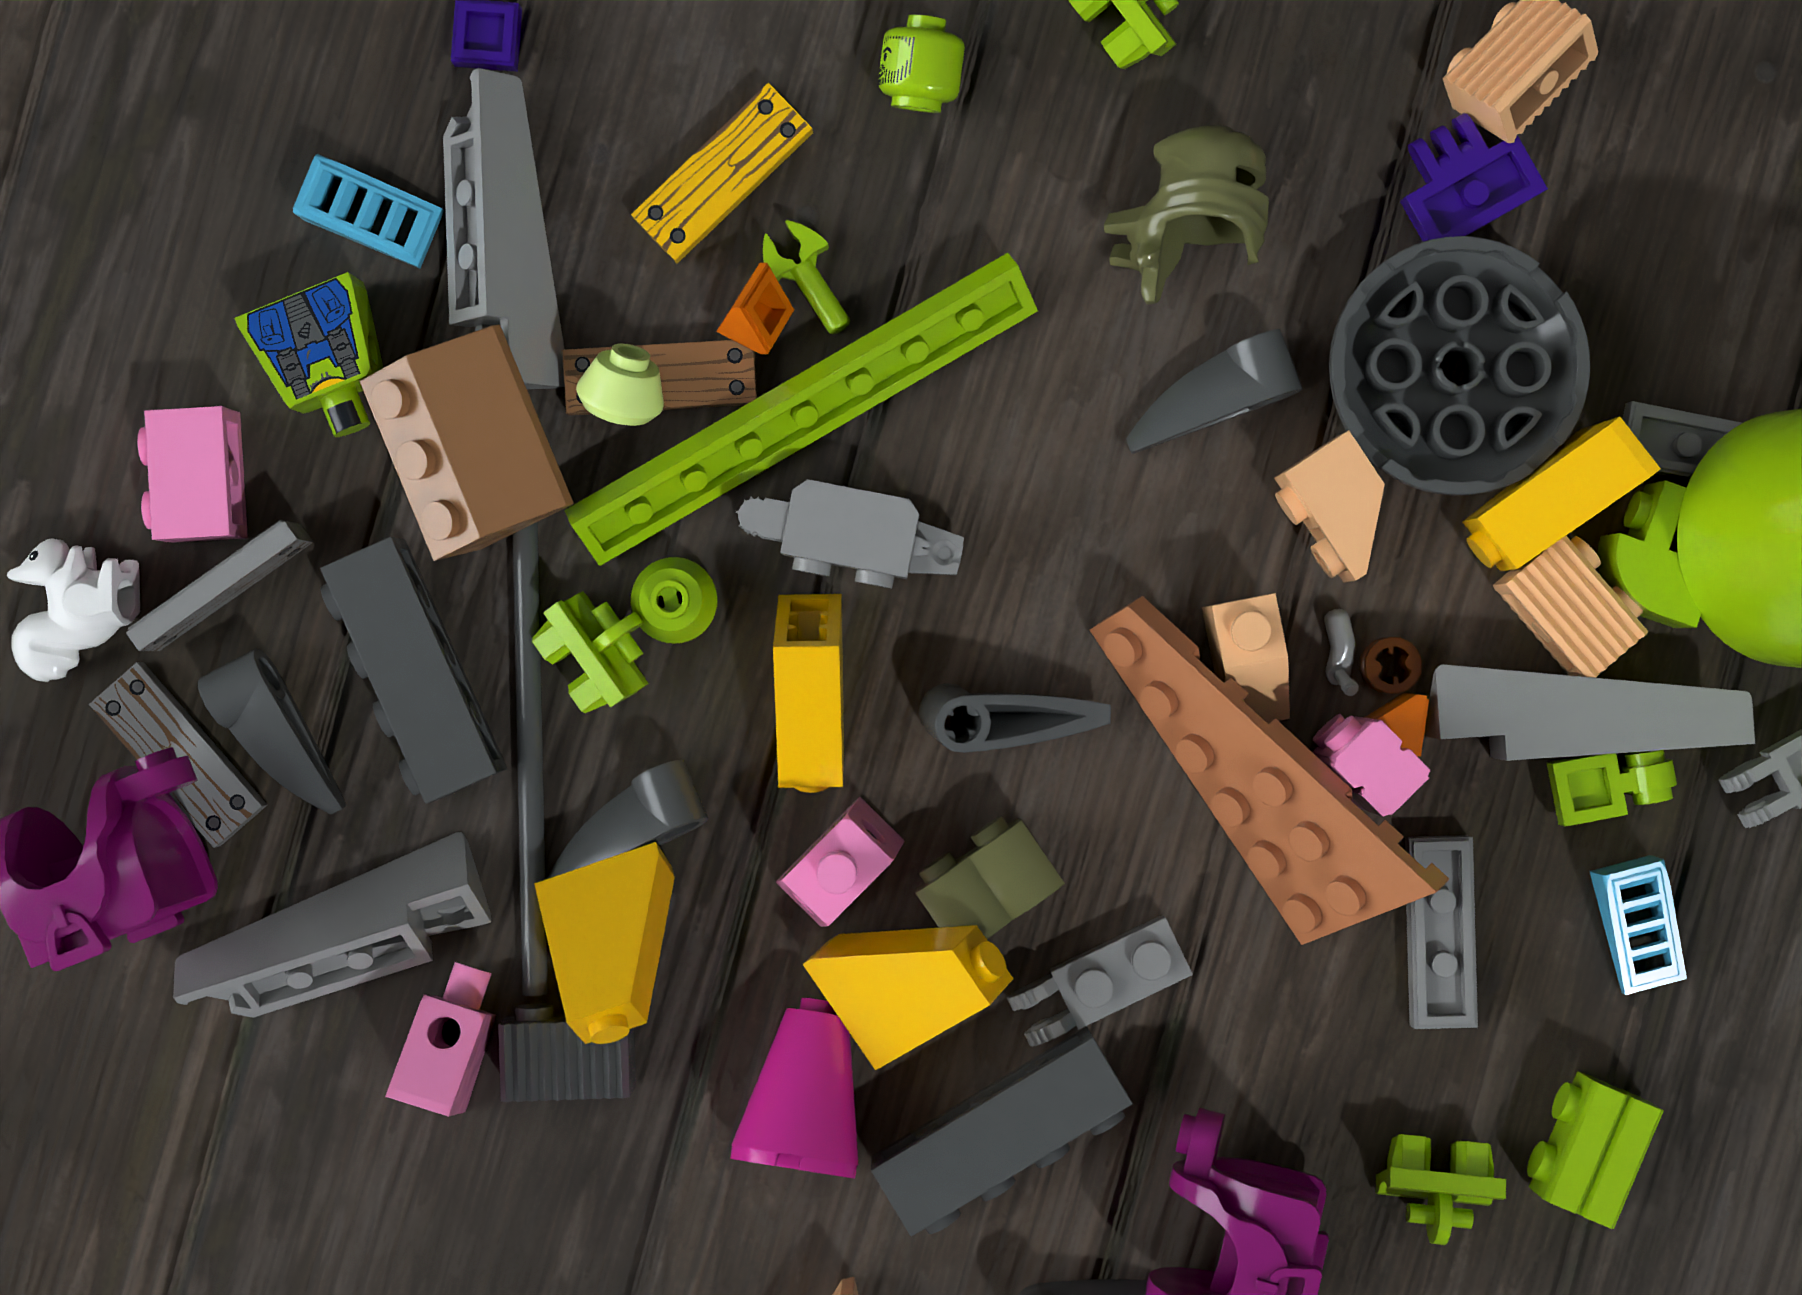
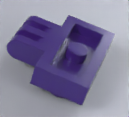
M1463 113L1452 119V126L1461 142L1460 145L1457 146L1451 133L1443 125L1430 132L1431 141L1439 157H1434L1429 146L1422 138L1408 144L1409 154L1426 185L1405 196L1400 203L1423 242L1444 237L1468 236L1548 189L1518 135L1514 143L1502 141L1488 149L1471 117L1467 113Z

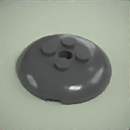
M1468 236L1444 237L1415 244L1398 252L1380 264L1358 285L1341 312L1334 330L1329 361L1330 384L1333 400L1345 430L1351 432L1367 458L1376 467L1403 484L1422 491L1453 496L1474 495L1494 491L1524 479L1535 472V469L1543 464L1560 445L1565 443L1580 417L1586 400L1590 377V352L1586 331L1573 300L1567 292L1563 293L1554 281L1538 267L1539 262L1520 250L1498 241ZM1446 353L1457 354L1464 360L1467 366V377L1461 386L1450 382L1439 367Z

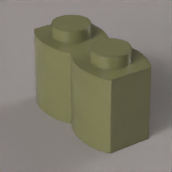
M1001 815L971 836L976 846L966 854L955 860L951 853L947 852L919 871L918 874L924 882L917 886L914 891L939 928L977 925L985 938L988 939L1013 919L1046 899L1065 883L1022 820L1016 818L1012 822L1007 823Z

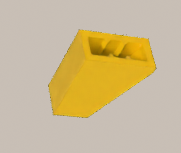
M1621 417L1580 429L1567 439L1563 445H1560L1543 464L1534 470L1535 472L1507 486L1462 521L1472 534L1466 539L1467 543L1476 557L1488 568L1496 565L1500 571L1516 570L1649 479L1661 468Z
M842 594L779 595L773 642L778 788H795L801 792L815 793L824 791L829 787H843Z
M657 842L534 883L566 1022L585 1044L591 1042L607 1044L618 1041L627 1036L631 1028L647 1023L675 879L672 866Z
M977 925L838 934L803 963L811 978L875 1070L990 1006L1014 979L1006 968V962L1000 950L993 943L987 941Z

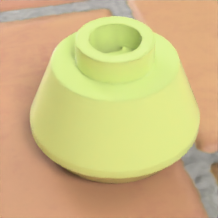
M615 344L611 350L598 353L577 383L576 391L585 409L591 414L612 423L630 426L643 425L658 416L664 407L658 366L650 360V354L646 350L631 344Z

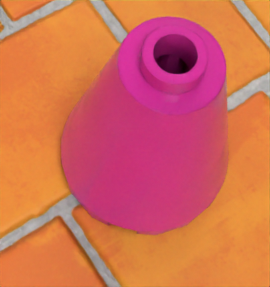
M801 998L799 1009H786L731 1144L730 1159L855 1179L856 1169L859 1165L851 1038L849 1031L828 1001Z

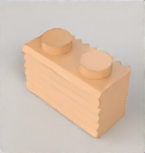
M1519 0L1517 3L1511 2L1506 4L1496 15L1491 30L1473 48H1464L1459 51L1450 62L1447 74L1442 79L1452 108L1461 114L1467 113L1473 122L1505 142L1514 143L1517 134H1523L1526 125H1531L1535 116L1541 115L1544 107L1550 106L1553 98L1559 97L1562 89L1568 88L1571 80L1578 78L1580 70H1586L1589 61H1595L1598 55V48L1592 22L1586 14L1581 15L1576 8L1571 9L1566 2L1561 3L1559 0Z
M1567 536L1563 537L1520 568L1508 571L1493 584V587L1502 596L1503 600L1509 604L1510 608L1517 613L1519 619L1526 624L1527 628L1534 633L1535 637L1542 642L1544 648L1551 653L1552 657L1558 661L1560 667L1569 676L1597 678L1599 673L1606 670L1619 656L1626 653L1639 639L1646 636L1648 630L1637 619L1643 613V610L1618 586L1611 588L1595 570L1601 565L1600 558L1584 540L1577 536H1574L1571 540Z

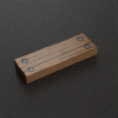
M733 340L636 345L646 350L650 354V360L659 368L664 400L663 410L742 406L758 398L755 351ZM612 347L562 350L566 414H591L585 409L577 394V383L598 353L611 350Z

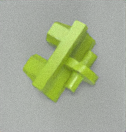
M1068 0L1086 22H1091L1108 6L1114 3L1126 21L1105 37L1101 44L1115 64L1121 69H1126L1150 54L1163 56L1177 44L1146 3L1148 0ZM1153 0L1164 16L1179 5L1177 0Z
M584 591L566 601L556 602L543 612L548 620L532 637V643L544 660L549 661L552 665L563 660L569 654H573L585 673L567 686L569 695L581 712L587 713L606 704L611 708L649 684L633 662L644 654L630 635L644 623L637 612L620 620L608 602H604L595 608Z
M1404 1134L1397 1135L1391 1140L1387 1169L1376 1174L1375 1194L1428 1199L1427 1205L1407 1203L1406 1221L1426 1224L1427 1236L1432 1244L1446 1245L1449 1241L1452 1227L1472 1228L1474 1221L1473 1210L1454 1208L1453 1202L1489 1206L1492 1204L1493 1199H1506V1179L1494 1178V1164L1489 1143L1456 1141L1452 1143L1450 1150V1173L1430 1171V1138Z

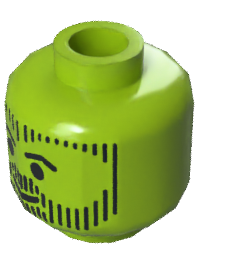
M908 15L907 27H894L885 33L878 83L881 91L892 97V107L919 112L941 113L942 103H949L957 98L965 47L961 38L952 33L945 32V19L926 15Z

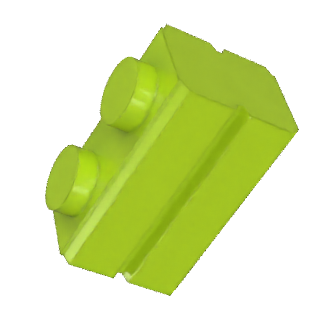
M1577 1071L1573 1083L1565 1082L1555 1096L1552 1105V1116L1557 1121L1548 1142L1540 1141L1530 1155L1527 1174L1532 1180L1529 1188L1543 1200L1614 1229L1664 1110L1637 1095Z

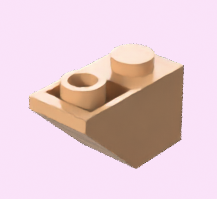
M1348 430L1274 477L1281 488L1280 491L1275 493V496L1282 510L1295 525L1302 521L1317 542L1310 547L1316 561L1330 578L1339 575L1344 583L1356 581L1367 574L1385 483Z

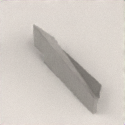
M1445 664L1438 666L1433 674L1425 725L1426 737L1435 739L1489 736L1490 758L1505 761L1755 744L1752 696L1747 691Z

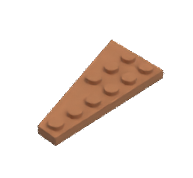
M1139 597L1090 629V632L1107 658L1117 670L1301 945L1434 894L1449 880L1433 863L1425 869L1398 844L1404 836L1388 821L1384 820L1378 826L1353 803L1352 788L1276 718L1268 724L1244 702L1249 693L1235 680L1230 678L1223 683L1199 660V647L1145 597Z

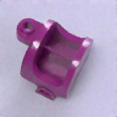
M170 747L134 761L136 766H123L102 775L95 782L91 791L84 846L63 821L51 812L39 807H25L0 819V909L9 928L18 935L30 968L49 962L53 971L63 970L108 952L112 947L110 940L127 934V939L130 943L144 940L181 925L185 920L181 911L209 901L216 895L218 882L203 843L188 817L169 794L198 781L189 756L177 758L174 748Z
M1201 1107L1197 1112V1116L1184 1114L1178 1135L1176 1152L1186 1154L1187 1157L1186 1160L1177 1161L1173 1164L1169 1186L1178 1195L1214 1217L1226 1230L1216 1271L1184 1267L1154 1269L1149 1273L1146 1295H1318L1329 1242V1234L1325 1231H1319L1327 1195L1326 1186L1323 1181L1315 1175L1274 1164L1242 1158L1217 1157L1225 1114Z

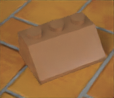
M492 325L406 355L359 381L433 561L481 550L574 504L500 325Z

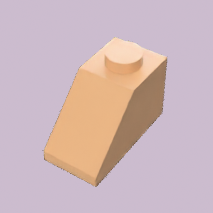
M1276 593L1202 607L1215 675L1223 683L1230 678L1235 680L1249 693L1244 702L1267 723L1272 722L1275 718L1278 721L1290 719L1288 653Z

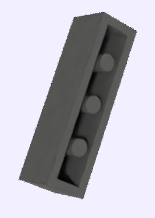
M390 536L321 567V572L327 583L320 588L324 603L332 617L337 621L343 619L353 641L347 644L348 656L357 674L362 679L369 677L379 699L373 703L375 717L387 737L394 735L405 758L399 761V769L409 791L415 796L421 794L424 803L428 804L507 770V766L406 540Z
M1085 1027L872 1155L871 1172L911 1237L926 1229L928 1234H934L956 1221L961 1215L958 1208L978 1196H981L983 1201H988L1007 1191L1016 1181L1013 1175L1033 1163L1038 1168H1043L1062 1158L1070 1150L1068 1142L1090 1130L1092 1135H1098L1111 1129L1125 1117L1122 1110L1133 1103L1089 1028Z

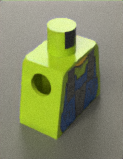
M347 272L234 318L239 330L283 401L290 409L304 414L323 408L334 437L346 436L370 425L369 418L358 394L363 391L359 381L383 369V363L367 290L361 280Z

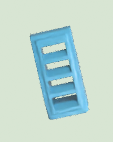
M316 154L312 160L293 207V213L308 223L420 269L444 213L442 208L319 154ZM335 180L341 182L329 212L326 213L323 209ZM360 189L367 193L354 224L346 222L345 219L357 190ZM384 199L391 202L392 205L378 236L370 231ZM408 209L417 213V216L403 247L394 243Z
M1649 855L1589 871L1621 993L1627 995L1687 979L1672 890L1664 859ZM1644 884L1645 895L1622 900L1620 890ZM1650 907L1652 918L1626 924V913ZM1653 931L1657 932L1659 941L1634 948L1630 947V937ZM1663 954L1665 966L1635 973L1633 961Z

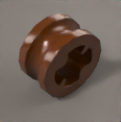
M1382 637L1372 641L1364 648L1359 658V671L1363 681L1371 689L1380 693L1399 694L1409 690L1417 683L1422 672V659L1419 651L1411 642L1400 637ZM1395 648L1402 654L1398 664L1405 671L1399 680L1395 676H1388L1386 683L1378 677L1382 671V666L1376 661V658L1382 650L1384 654H1393V649Z

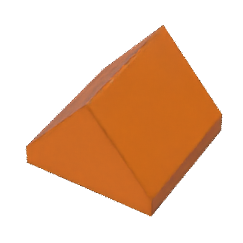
M759 263L716 331L759 354H768L795 310L768 263Z
M1403 693L1364 717L1382 720L1402 740L1401 747L1409 748L1417 757H1421L1429 699H1427L1426 695Z

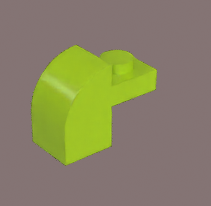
M1665 480L1646 484L1643 492L1637 491L1633 495L1624 516V526L1630 528L1628 535L1616 533L1600 537L1597 555L1600 558L1601 565L1598 569L1601 577L1611 588L1618 586L1643 610V613L1640 615L1641 617L1673 628H1697L1702 613L1687 589L1682 576L1678 553L1669 550L1678 525L1680 507L1687 488Z

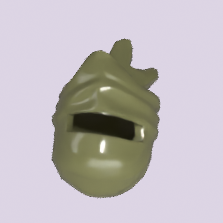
M1204 125L1172 134L1157 142L1154 146V158L1161 167L1160 184L1156 195L1145 206L1109 213L1104 223L1105 233L1127 235V240L1131 245L1114 244L1109 257L1110 265L1134 269L1141 273V294L1146 304H1155L1160 301L1166 279L1181 259L1184 244L1209 246L1225 243H1244L1247 249V265L1259 263L1258 252L1265 242L1264 233L1268 226L1269 198L1257 190L1266 181V156L1264 151L1248 135L1243 132H1236L1232 128L1222 125Z

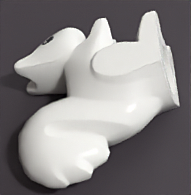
M50 538L35 547L21 566L11 569L7 573V577L13 581L45 586L48 611L28 615L17 625L12 635V652L17 665L28 676L38 681L48 682L49 680L66 677L68 670L78 666L80 660L79 650L97 647L105 643L120 627L131 624L140 613V574L137 560H125L119 565L118 559L107 558L103 561L101 570H97L95 548L85 547L83 551L82 546H72L69 549L63 540Z

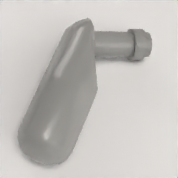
M1333 609L1324 617L1330 643L1325 677L1331 684L1340 685L1346 695L1353 696L1358 692L1359 688L1356 681L1350 678L1356 646L1355 637L1348 613L1343 609Z

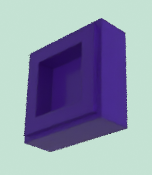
M455 0L451 50L452 64L455 67L518 72L522 7L520 4L488 0Z

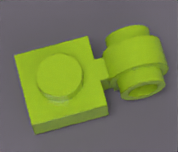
M1664 750L1625 753L1626 765L1620 767L1621 771L1619 770L1616 753L1584 755L1547 762L1558 825L1566 827L1628 815L1624 793L1632 794L1634 805L1653 804L1673 799L1671 787L1677 785L1673 760L1665 759Z

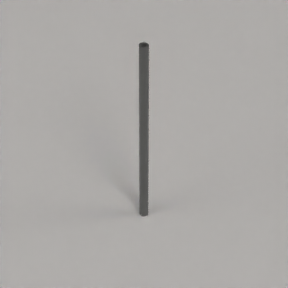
M538 522L512 534L522 995L525 996L548 994L547 936L534 883L546 880L541 654L532 643V637L540 629Z

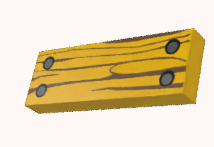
M768 82L646 199L631 216L678 264L813 134V128Z

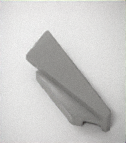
M477 68L472 71L469 78L472 87V105L467 116L451 117L443 135L449 325L476 326L475 331L492 325H500L526 389L565 387L562 351L565 349L522 81L513 75Z
M456 832L180 955L175 961L173 998L177 1003L184 1005L206 996L229 1001L231 1014L254 1018L433 961L432 941L429 936L491 923V912L465 835L462 832Z

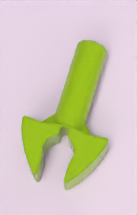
M786 220V227L794 239L800 243L799 258L801 263L796 264L792 259L782 258L777 253L775 245L766 233L763 241L764 263H768L778 281L782 278L795 281L830 334L840 333L849 325L850 318L816 268L817 256L829 249L828 243L822 236L810 228Z

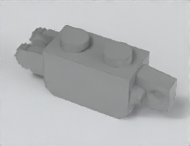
M807 479L792 489L790 502L769 498L762 500L759 496L753 499L751 496L749 500L744 499V503L736 511L740 522L739 527L744 529V532L750 533L754 537L758 535L762 539L782 542L780 553L783 556L794 558L792 570L829 577L831 566H840L857 570L855 582L892 589L894 577L907 579L908 573L957 575L961 561L964 537L918 521L919 513L907 498Z

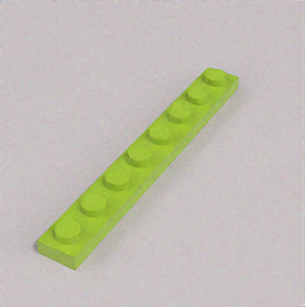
M1009 253L1002 255L564 510L570 525L598 565L601 566L1038 312L1018 264Z

